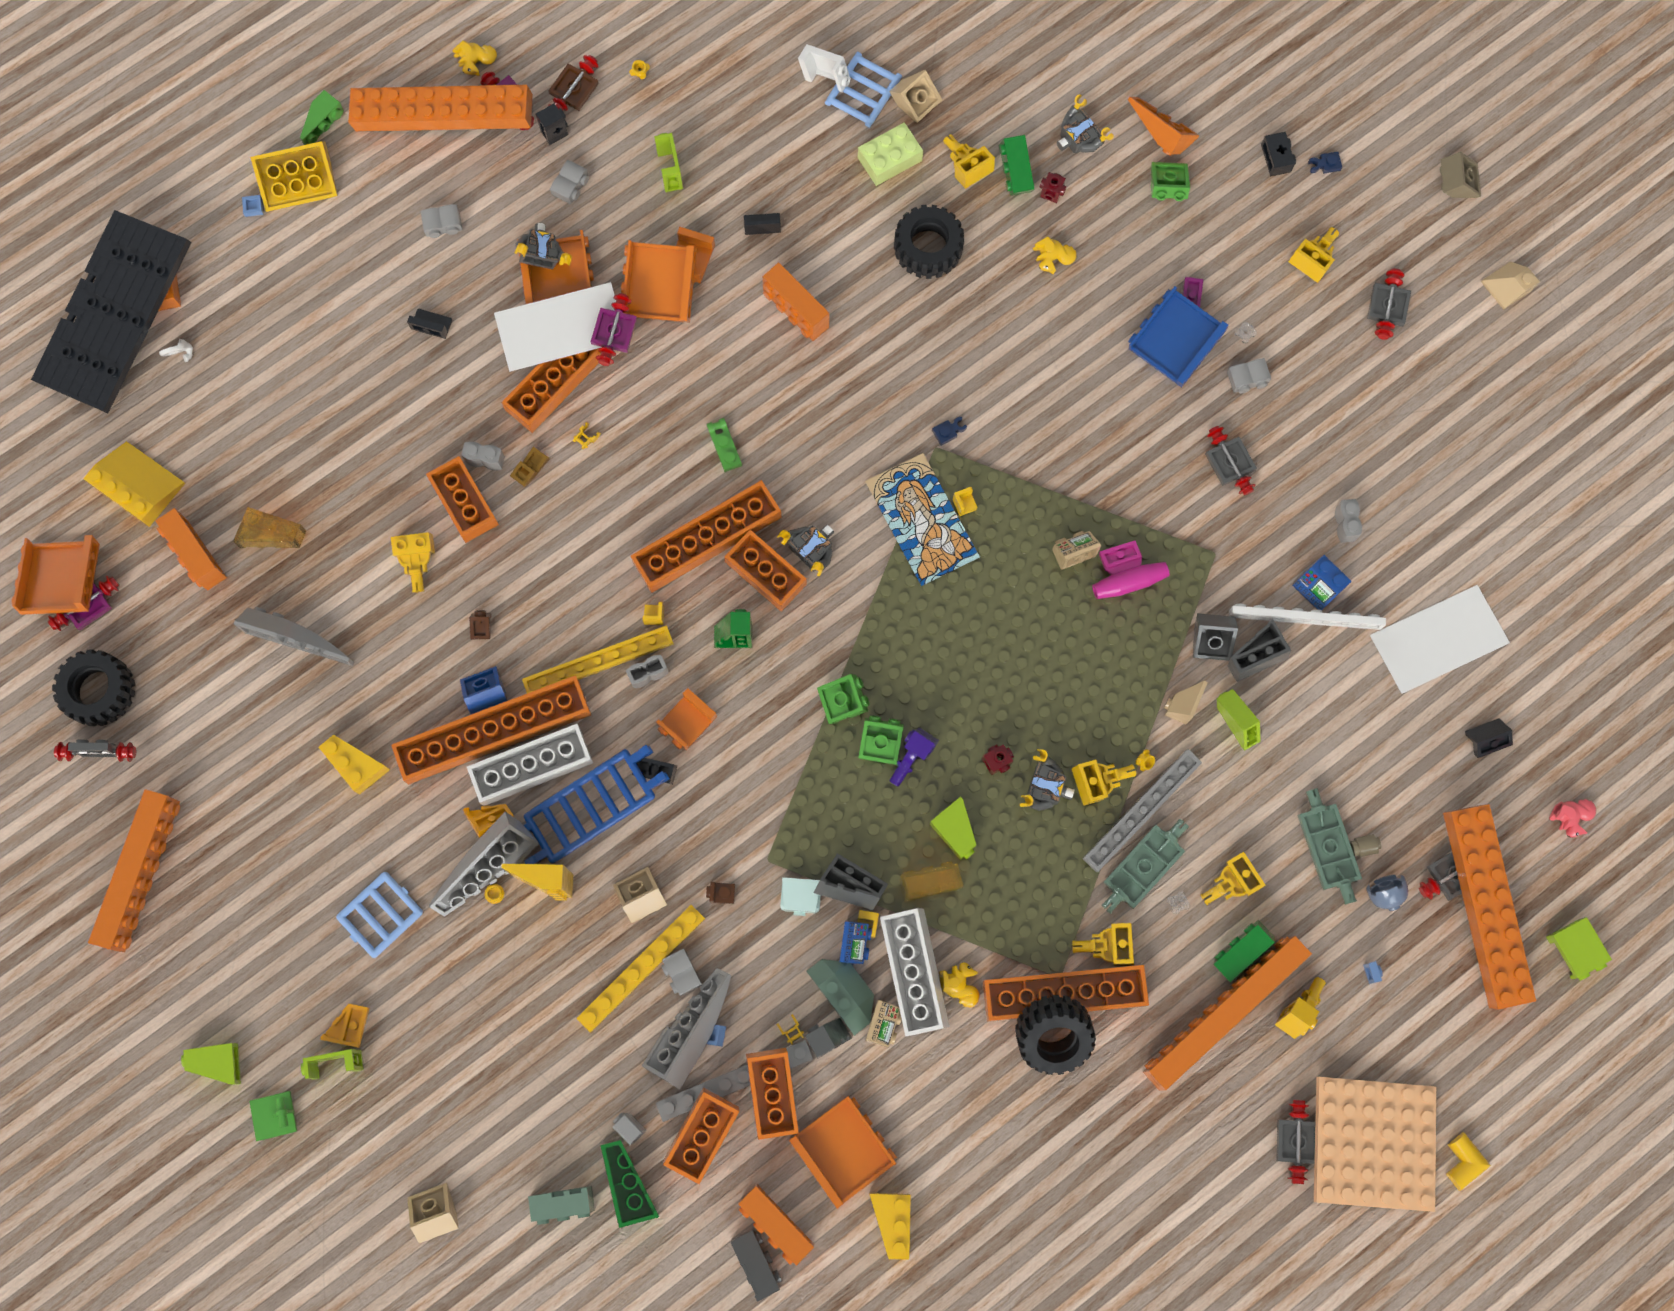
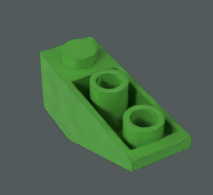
M325 90L311 103L300 136L304 145L316 143L318 137L323 132H326L335 120H338L344 112L340 102Z

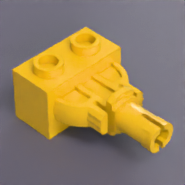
M952 134L944 138L943 143L952 151L950 158L954 161L955 178L965 189L994 171L995 157L985 146L976 149L970 147L967 143L960 144Z
M1330 227L1319 243L1317 241L1320 239V236L1311 241L1305 238L1288 262L1318 283L1335 261L1332 258L1334 246L1329 250L1327 249L1336 237L1339 236L1338 230L1331 235L1335 228Z
M426 532L391 537L393 556L397 557L401 566L404 567V574L408 575L410 573L412 593L424 592L422 575L423 572H428L427 564L430 561L431 553H435L433 534Z
M1092 760L1073 767L1072 772L1083 806L1106 799L1113 788L1120 787V782H1115L1135 777L1136 770L1128 772L1135 769L1134 765L1131 764L1119 769H1113L1115 767L1114 764L1106 766L1097 763V760Z
M1242 852L1227 861V866L1223 868L1220 876L1214 879L1215 883L1220 880L1223 881L1200 894L1202 899H1205L1212 895L1204 901L1206 905H1209L1228 892L1231 893L1225 896L1226 900L1233 896L1241 897L1247 895L1248 897L1266 885L1246 854Z
M1131 923L1111 924V928H1107L1099 934H1092V940H1072L1073 953L1091 952L1094 953L1093 958H1101L1106 962L1114 963V966H1134Z
M1314 978L1309 989L1302 992L1301 996L1303 998H1297L1283 1009L1275 1026L1294 1039L1300 1035L1304 1036L1309 1029L1312 1030L1318 1022L1316 1017L1320 1012L1315 1007L1321 1002L1319 995L1326 982L1322 978Z

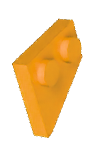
M506 804L481 806V810L470 811L469 807L463 809L464 815L479 838L504 812L514 817Z
M348 1003L326 1033L322 1034L320 1040L360 1048L370 1008Z

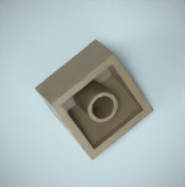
M1462 152L1441 159L1440 173L1443 179L1441 187L1444 193L1452 198L1481 197L1478 163Z

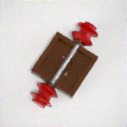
M584 55V62H579L581 70L569 63L548 90L549 94L555 97L553 102L558 109L561 108L567 111V105L580 111L599 84L597 79L590 76L594 74L593 68H598L596 58L591 55Z

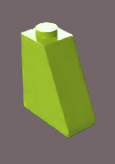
M1233 689L1220 694L1217 698V709L1242 749L1245 751L1261 742L1260 721Z
M960 796L930 822V825L961 860L963 857L968 859L975 853L973 849L976 847V842L964 801Z
M238 1043L183 1050L181 1064L185 1071L230 1085L241 1084Z

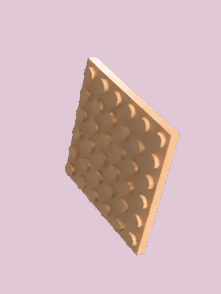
M1316 1077L1314 1202L1435 1212L1436 1087Z

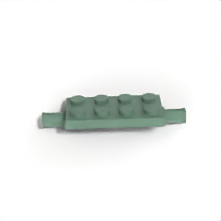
M1318 788L1306 791L1312 808L1309 812L1297 816L1323 890L1333 887L1340 888L1345 905L1356 902L1357 899L1351 884L1362 879L1337 805H1323Z
M1179 819L1166 832L1155 825L1103 883L1113 892L1102 904V907L1105 909L1111 903V906L1106 910L1111 914L1121 901L1134 909L1183 855L1185 850L1179 846L1178 838L1189 828L1186 823L1179 828L1184 823L1183 820Z

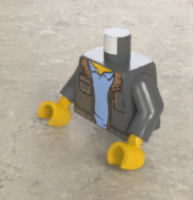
M1080 94L1075 97L1076 104L1071 106L1062 121L1060 133L1062 139L1057 141V146L1061 151L1069 147L1076 154L1079 152H1095L1105 143V140H1112L1114 137L1112 133L1106 136L1107 132L1111 130L1110 128L1105 127L1100 131L1083 109H1079L1087 104V99H1084L1079 104V99L1082 97Z
M543 223L535 224V229H530L527 234H523L515 243L516 250L514 253H521L519 258L521 263L552 270L558 263V260L560 265L567 263L570 266L572 256L563 252L556 241L555 235L546 232V225Z
M826 525L820 531L815 526H805L790 531L782 530L778 534L777 538H784L781 542L783 545L789 541L788 548L811 569V572L818 571L817 576H820L822 571L830 565L833 551L831 549L832 543L828 538L834 533L830 526Z
M1037 749L1040 752V757L1033 756V759L1040 762L1035 767L1027 795H1021L1025 799V803H1020V806L1041 811L1057 805L1060 797L1071 800L1075 789L1064 786L1066 776L1063 770L1048 756L1045 750Z

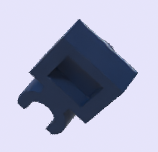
M1339 152L1321 154L1319 159L1313 157L1308 161V164L1316 166L1310 169V173H1316L1319 169H1322L1323 174L1341 171L1342 169Z
M957 417L952 424L947 420L932 428V432L941 446L957 438L956 432L961 433L967 429V425L958 426V423L962 421V417Z

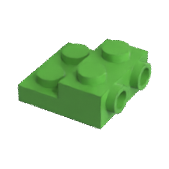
M1152 162L1151 197L1158 200L1172 198L1176 201L1188 199L1190 191L1188 164Z
M849 674L817 688L829 724L868 712L867 706L870 703L867 696L862 693L861 688L864 685L861 678L857 677V675Z
M875 715L865 718L858 758L897 765L904 724H900L898 719L891 718L889 721H882L881 717Z

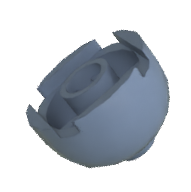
M1389 875L1376 879L1374 881L1376 885L1372 887L1369 884L1366 890L1372 903L1379 908L1389 909V911L1399 909L1400 905L1406 901L1409 892L1405 877L1400 875L1401 878H1397L1396 875Z

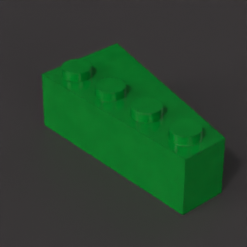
M621 1140L600 1145L618 1227L622 1228L658 1218L659 1215Z

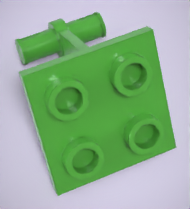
M291 1091L249 1101L256 1141L297 1132Z

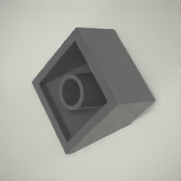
M1197 613L1194 627L1193 658L1229 661L1233 655L1238 631L1236 617Z

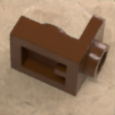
M477 610L469 617L471 640L491 638V613H486L485 610Z
M711 881L710 886H707L706 898H710V903L734 904L735 884Z

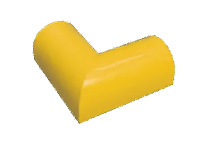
M1462 1132L1448 1144L1460 1162L1448 1171L1446 1175L1455 1187L1461 1191L1491 1165L1465 1132Z

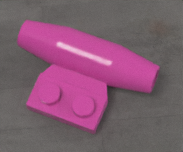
M1134 540L1099 552L1105 571L1111 575L1093 584L1092 589L1096 599L1117 597L1149 587L1169 577L1170 573L1165 562L1141 565L1142 555Z

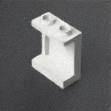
M806 44L798 57L805 80L812 82L816 74L835 80L839 92H843L850 83V76L844 57Z

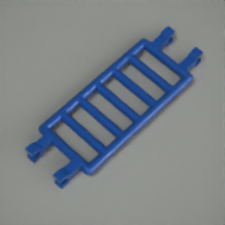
M645 745L632 755L627 749L622 750L525 813L523 816L526 821L524 827L529 832L532 831L542 850L527 858L524 862L526 864H539L547 858L551 864H554L655 798L652 789L668 781L670 778L666 772L662 771L648 782L646 781L636 763L654 753L651 747ZM623 759L627 762L646 794L637 801L615 767V764ZM607 769L629 804L627 808L620 812L598 776ZM590 780L594 783L613 817L605 822L601 820L582 788V785ZM573 791H576L596 825V828L586 833L565 797ZM558 801L580 836L579 839L571 844L549 808ZM541 812L544 813L563 846V849L555 854L533 817Z

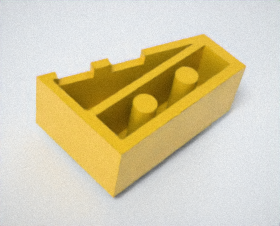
M332 735L318 747L352 790L359 795L390 770L385 765L335 735Z
M869 1193L888 1259L909 1260L911 1195Z

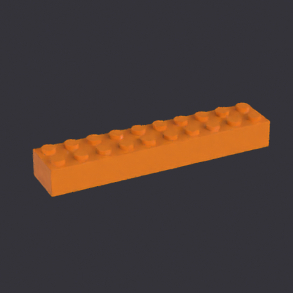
M528 85L350 88L348 123L355 131L531 128L533 94Z
M575 675L394 743L391 746L403 781L409 785L591 716V712L580 682Z
M1490 804L1444 812L1445 824L1489 1008L1499 1010L1536 1002Z
M1286 936L1284 939L1281 938L1276 942L1274 950L1267 951L1260 957L1261 962L1256 965L1253 964L1248 968L1245 977L1243 976L1234 981L1231 985L1233 987L1231 990L1220 994L1217 997L1218 1002L1216 1004H1210L1205 1008L1202 1017L1191 1021L1188 1024L1190 1028L1187 1031H1181L1174 1037L1175 1042L1173 1044H1167L1159 1051L1161 1055L1158 1058H1152L1144 1065L1146 1069L1143 1073L1159 1091L1167 1090L1312 955L1296 936L1290 938Z

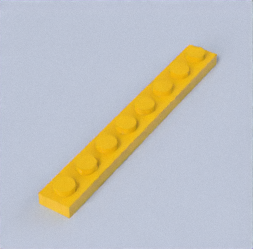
M666 625L523 678L522 681L526 692L530 693L575 675L578 680L674 645Z
M690 905L576 1019L591 1033L663 962L662 959L668 957L705 918Z

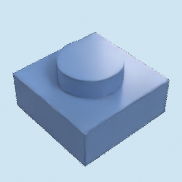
M261 195L242 197L243 214L245 217L264 215Z
M1376 961L1363 965L1369 984L1382 981V969L1377 965Z
M715 1025L707 1044L723 1047L726 1026Z

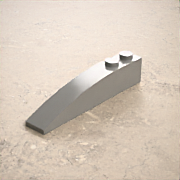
M247 607L234 621V625L245 634L351 666L354 664L349 657L330 642L305 627L284 619V616L279 613L273 612L271 615L262 608L255 607V609Z
M504 812L454 868L429 904V907L445 917L463 905L466 899L472 895L476 896L479 894L482 888L488 884H494L497 882V878L503 874H509L501 868L502 864H519L538 845V841L519 820Z
M718 968L715 969L700 987L701 992L695 997L692 996L688 1001L689 1006L684 1012H679L675 1016L676 1021L672 1026H667L663 1030L642 1067L676 1088L680 1089L712 1034L726 997L731 978L730 974Z

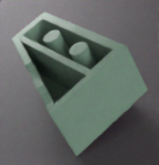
M592 1186L528 1196L531 1222L537 1221V1225L547 1224L549 1219L557 1218L559 1222L570 1220V1216L578 1215V1218L589 1217L590 1213L595 1211Z

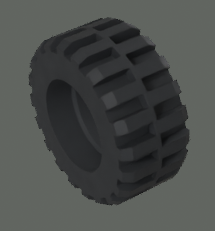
M921 205L919 209L917 207L912 208L911 213L906 212L903 215V219H900L897 224L894 237L895 256L899 260L901 267H907L906 271L910 274L916 273V277L926 276V279H932V276L935 275L936 278L942 277L943 272L945 274L951 272L952 267L955 268L959 259H961L964 245V229L961 228L960 220H955L956 215L952 212L948 213L944 207L941 209L937 208V205H932V207ZM933 231L944 238L946 245L937 252L927 253L916 248L912 243V238L920 232Z
M90 649L86 650V653L80 651L75 654L76 657H68L66 659L67 663L59 666L60 672L54 676L56 684L52 685V691L56 692L53 698L58 703L57 707L59 710L64 712V715L83 725L86 724L94 727L97 724L100 726L107 725V721L113 723L117 720L118 715L123 716L126 713L124 709L132 704L130 698L135 696V691L132 689L135 686V680L131 678L133 674L127 668V665L113 655L101 650L95 651ZM105 672L108 677V689L105 695L93 704H83L80 698V688L84 680L91 674Z
M1052 995L1049 998L1044 996L1039 1001L1034 1000L1031 1002V1006H1026L1022 1010L1023 1014L1018 1016L1015 1032L1019 1051L1026 1064L1031 1068H1035V1071L1040 1073L1045 1071L1048 1075H1053V1073L1061 1075L1066 1071L1070 1073L1075 1070V1067L1078 1066L1080 1068L1085 1063L1084 1060H1088L1092 1055L1091 1052L1095 1048L1096 1034L1087 1009L1076 999L1071 1001V998L1068 996H1063V998L1059 997V995ZM1063 1027L1071 1030L1067 1037L1057 1042H1045L1039 1039L1042 1034L1053 1028Z

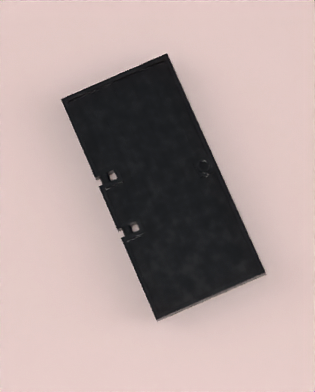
M114 210L84 272L88 273L86 280L80 278L65 309V312L69 314L66 319H60L31 380L108 414L192 242L184 237Z

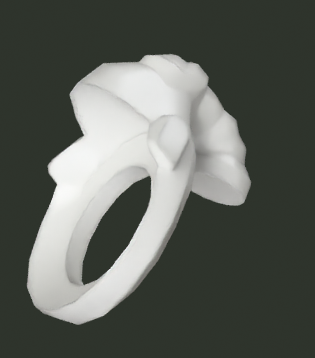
M179 339L178 345L159 351L160 356H169L186 351L187 354H184L183 358L185 362H188L193 356V347L184 339Z

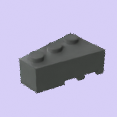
M1273 618L1249 642L1245 643L1230 657L1228 668L1237 682L1288 659L1291 649Z
M837 853L813 893L874 910L888 884Z
M841 1018L835 1019L821 1027L816 1024L807 1030L808 1034L805 1036L817 1058L822 1057L852 1039Z
M754 1229L731 1240V1245L740 1265L744 1269L748 1283L751 1284L754 1290L756 1301L758 1302L779 1291L782 1279L777 1270L773 1271L770 1265L773 1260L768 1250L764 1252L761 1246L764 1242L759 1231L755 1233Z

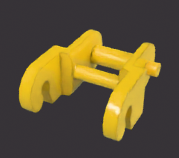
M588 422L585 423V426L582 425L579 428L580 432L573 439V442L577 441L582 445V449L588 448V445L591 442L594 443L601 435L600 432H597L596 436L594 435L589 438L584 434V431L589 426ZM582 435L587 439L586 442L580 439Z
M792 1014L791 1017L796 1023L793 1028L784 1032L779 1023L776 1025L782 1035L786 1034L789 1039L787 1043L793 1045V1041L797 1038H804V1032H800L797 1027L799 1023ZM797 1029L798 1033L790 1038L788 1034Z

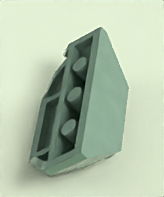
M821 959L806 971L854 1036L870 1024L874 994L851 963Z

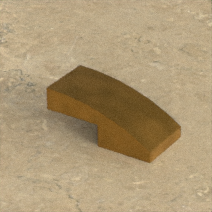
M533 446L523 462L520 461L510 477L526 487L550 458Z

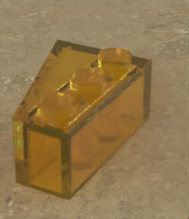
M247 507L233 542L239 548H300L306 530L301 524Z
M952 861L942 863L941 867L933 868V866H928L920 871H906L899 878L904 902L963 888L958 863L953 864Z

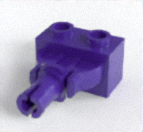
M921 728L910 731L904 740L907 742L905 748L908 749V752L903 760L899 759L897 761L898 767L889 780L898 787L907 773L914 770L911 766L918 757L923 760L928 758L939 742L938 739Z

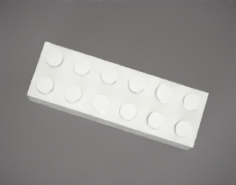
M575 724L467 766L480 804L486 806L591 765L593 760L579 725Z
M916 908L880 917L905 1036L949 1028L924 909Z

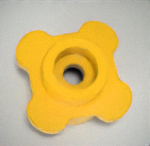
M635 60L629 73L631 76L645 79L646 72L650 69V66L642 60Z
M1145 749L1136 759V765L1140 766L1141 771L1150 770L1155 764V757L1150 755L1148 749Z

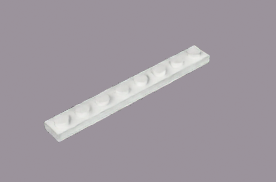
M1235 604L1229 610V616L1239 619L1270 621L1273 618L1276 622L1381 630L1386 626V618H1382L1377 614L1361 616L1360 613H1349V615H1344L1339 611L1322 613V610H1311V612H1307L1301 608L1284 610V607H1273V609H1269L1263 605L1246 607V604Z

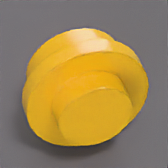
M492 884L486 888L484 895L489 903L497 904L503 900L505 892L500 885Z

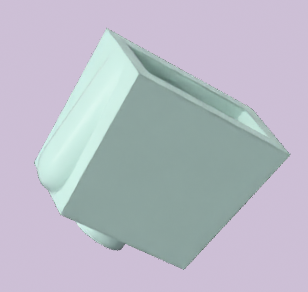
M782 877L780 908L786 912H794L793 915L805 916V913L816 914L819 912L821 895L813 892L820 880Z

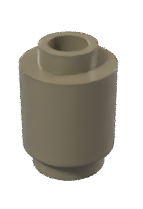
M1374 834L1354 838V841H1350L1354 856L1364 857L1378 854L1379 849H1381L1380 839L1376 838Z

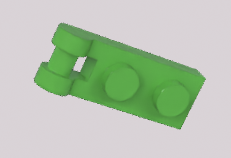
M721 418L716 423L712 424L710 422L706 425L723 470L727 472L741 467L742 463L724 418ZM722 429L723 433L716 435L715 431Z

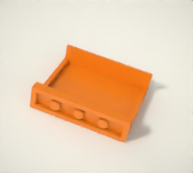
M580 230V236L556 239L563 252L572 256L570 266L567 263L560 265L558 260V263L552 270L520 262L526 304L592 287L591 281H594L593 270H589V264H592L590 253H587L586 249L590 246L588 236H584L583 230Z
M628 240V245H625L624 250L627 259L626 264L624 263L623 265L625 281L621 284V293L628 295L632 302L627 304L629 311L624 313L637 316V318L690 323L697 248L688 245L687 247L637 243Z
M85 535L84 541L37 544H33L28 538H25L24 545L21 547L22 555L21 561L18 564L19 572L15 580L12 606L21 615L89 612L100 546L93 535Z
M849 1096L789 1140L837 1209L893 1165H896L894 1160L897 1158L891 1148L886 1150L882 1144L885 1140L879 1131L874 1133L870 1127L873 1123L866 1114L862 1116L858 1109L861 1106L854 1097L850 1099Z

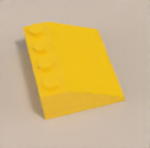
M325 141L250 157L266 212L338 196Z
M127 441L97 462L83 478L92 487L148 527L152 525L185 485V482Z
M502 864L501 868L514 877L546 893L556 901H567V898H572L573 873L564 865Z

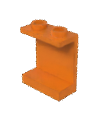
M679 227L676 246L687 247L688 245L697 248L694 283H701L715 247L714 237Z
M688 688L682 693L683 698L661 721L659 719L656 721L659 726L657 730L665 737L669 735L673 739L672 743L678 749L683 748L685 750L717 718L716 712Z

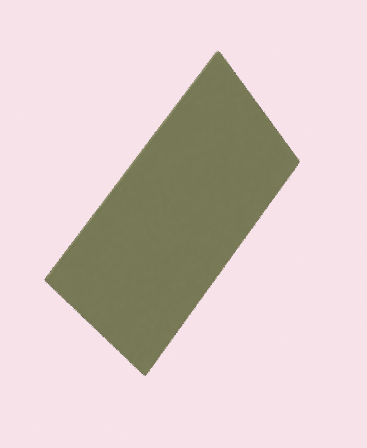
M937 447L933 450L929 465L980 558L921 586L896 541L841 676L842 678L849 674H854L861 678L864 685L861 688L862 693L867 696L870 703L867 706L868 712L853 718H846L834 724H829L825 716L768 855V861L812 880H820L838 853L888 884L877 906L895 913L922 908L925 912L927 925L1047 974L1063 973L1073 946L1072 940L1076 938L1099 872H1095L1082 858L1119 820L1134 777L1115 782H1120V787L1113 788L1106 799L1083 806L1072 768L1078 764L1097 760V763L1106 766L1114 764L1115 767L1113 769L1133 764L1135 769L1128 772L1137 771L1139 765H1136V759L1143 753L1212 567L1215 553ZM972 487V496L977 505V510L959 516L953 502V495L955 492ZM1080 531L1084 533L1090 531L1101 544L1099 552L1135 540L1142 555L1141 565L1165 562L1170 575L1149 587L1125 595L1096 599L1092 585L1111 575L1105 571L1099 552L1094 558L1061 570L1052 549L1056 541L1062 538H1066V540L1073 538V535ZM870 715L879 716L882 721H889L890 718L898 719L900 724H904L898 760H903L908 752V749L905 748L907 742L904 740L912 730L921 728L939 740L928 758L923 760L918 757L911 766L914 770L907 773L899 787L889 781L898 767L897 765L858 758L865 718H869ZM996 744L998 746L1004 744L1006 748H1010L1014 755V758H1012L1013 763L1010 765L1011 769L1002 774L999 771L991 776L982 757L988 753L987 750ZM1037 749L1045 750L1048 756L1063 770L1066 776L1064 786L1075 789L1071 800L1060 797L1057 805L1041 811L1020 806V803H1025V799L1021 795H1027L1035 767L1040 762L1033 759V756L1040 757V752ZM960 796L964 801L976 842V847L973 849L975 853L968 859L963 857L961 860L930 825V822Z

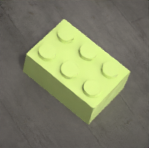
M905 122L858 147V159L876 186L920 163L923 158V149Z

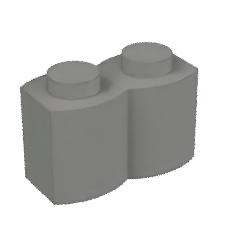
M567 160L551 185V194L569 204L576 201L580 195L579 190L588 183L587 169Z
M456 204L445 205L439 208H428L421 211L423 229L427 237L437 238L444 233L454 235L462 230L460 211Z
M1265 358L1232 366L1227 371L1233 392H1239L1240 394L1248 392L1250 388H1264L1271 380Z
M465 442L461 454L468 465L473 467L484 466L490 470H501L505 458L500 448L493 445L482 446L476 442Z
M1356 499L1342 500L1335 509V518L1339 524L1337 535L1341 543L1354 542L1362 533V524L1358 518L1360 508Z
M655 655L648 658L644 663L630 666L626 673L633 688H641L646 686L651 680H659L668 674V669L662 656Z
M684 948L662 959L664 964L661 967L666 976L670 975L673 981L670 983V986L675 994L679 993L680 996H683L702 986Z
M620 1113L613 1120L615 1124L613 1129L629 1145H633L646 1132V1129L630 1113Z

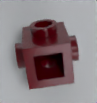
M1049 172L1047 177H1043L1039 188L1042 189L1040 197L1057 203L1059 197L1064 196L1067 186L1064 185L1066 178L1058 173Z
M996 744L987 750L988 753L982 757L992 776L999 771L1002 774L1011 769L1010 765L1013 763L1012 758H1014V755L1009 747L1006 748L1004 744L1001 746Z

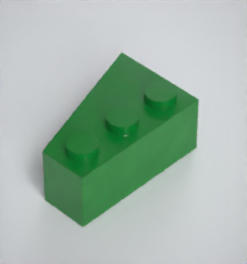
M1020 135L1004 138L998 146L1002 158L1003 172L1007 179L1006 190L1010 192V196L1030 193L1034 190L1026 136Z
M736 609L735 612H730L714 626V648H752V620L750 612H747L745 609Z
M1259 920L1254 924L1248 925L1243 930L1245 933L1240 937H1235L1229 943L1230 947L1226 951L1222 949L1214 956L1216 960L1213 965L1229 982L1234 980L1275 943V936Z

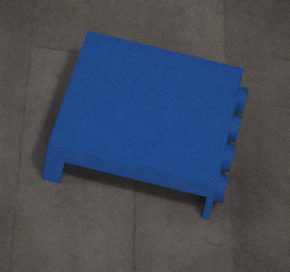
M1174 286L1172 290L1168 289L1162 297L1164 299L1160 305L1156 304L1151 311L1153 315L1149 320L1146 318L1142 322L1139 333H1134L1128 342L1130 343L1129 350L1182 388L1226 332L1229 325L1224 321L1220 323L1176 291L1177 287Z

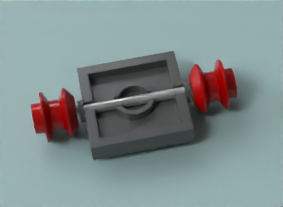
M1397 268L1386 272V276L1389 278H1386L1384 282L1387 285L1380 283L1373 285L1367 319L1380 321L1376 324V327L1379 329L1375 331V335L1383 340L1393 337L1394 333L1391 330L1395 328V325L1403 327L1406 323L1411 290L1397 288L1403 285L1401 279L1405 276Z
M1219 426L1211 428L1207 437H1212L1211 445L1218 446L1206 451L1205 455L1219 481L1224 486L1237 480L1234 486L1240 487L1239 494L1244 496L1254 491L1253 488L1256 484H1251L1249 481L1252 477L1245 475L1256 471L1257 467L1240 437L1225 442L1228 434L1222 433L1224 427L1219 428Z
M78 739L76 743L68 742L66 746H64L63 742H59L54 748V756L58 761L66 758L68 762L76 755L82 757H117L120 762L127 758L128 762H131L136 757L137 750L131 742L127 746L120 742L116 747V744L108 743V740L99 739L96 740V743H89V740Z
M1452 852L1427 866L1434 879L1427 878L1428 883L1426 884L1420 882L1419 891L1424 898L1433 899V893L1440 895V889L1448 901L1462 894Z
M1293 1100V1104H1289L1293 1107V1111L1288 1114L1297 1119H1294V1121L1277 1119L1276 1161L1294 1162L1288 1168L1292 1172V1176L1287 1179H1292L1293 1184H1304V1180H1308L1304 1177V1173L1308 1169L1300 1165L1302 1163H1315V1122L1303 1121L1301 1118L1309 1116L1305 1112V1108L1309 1107V1105H1305L1303 1100Z

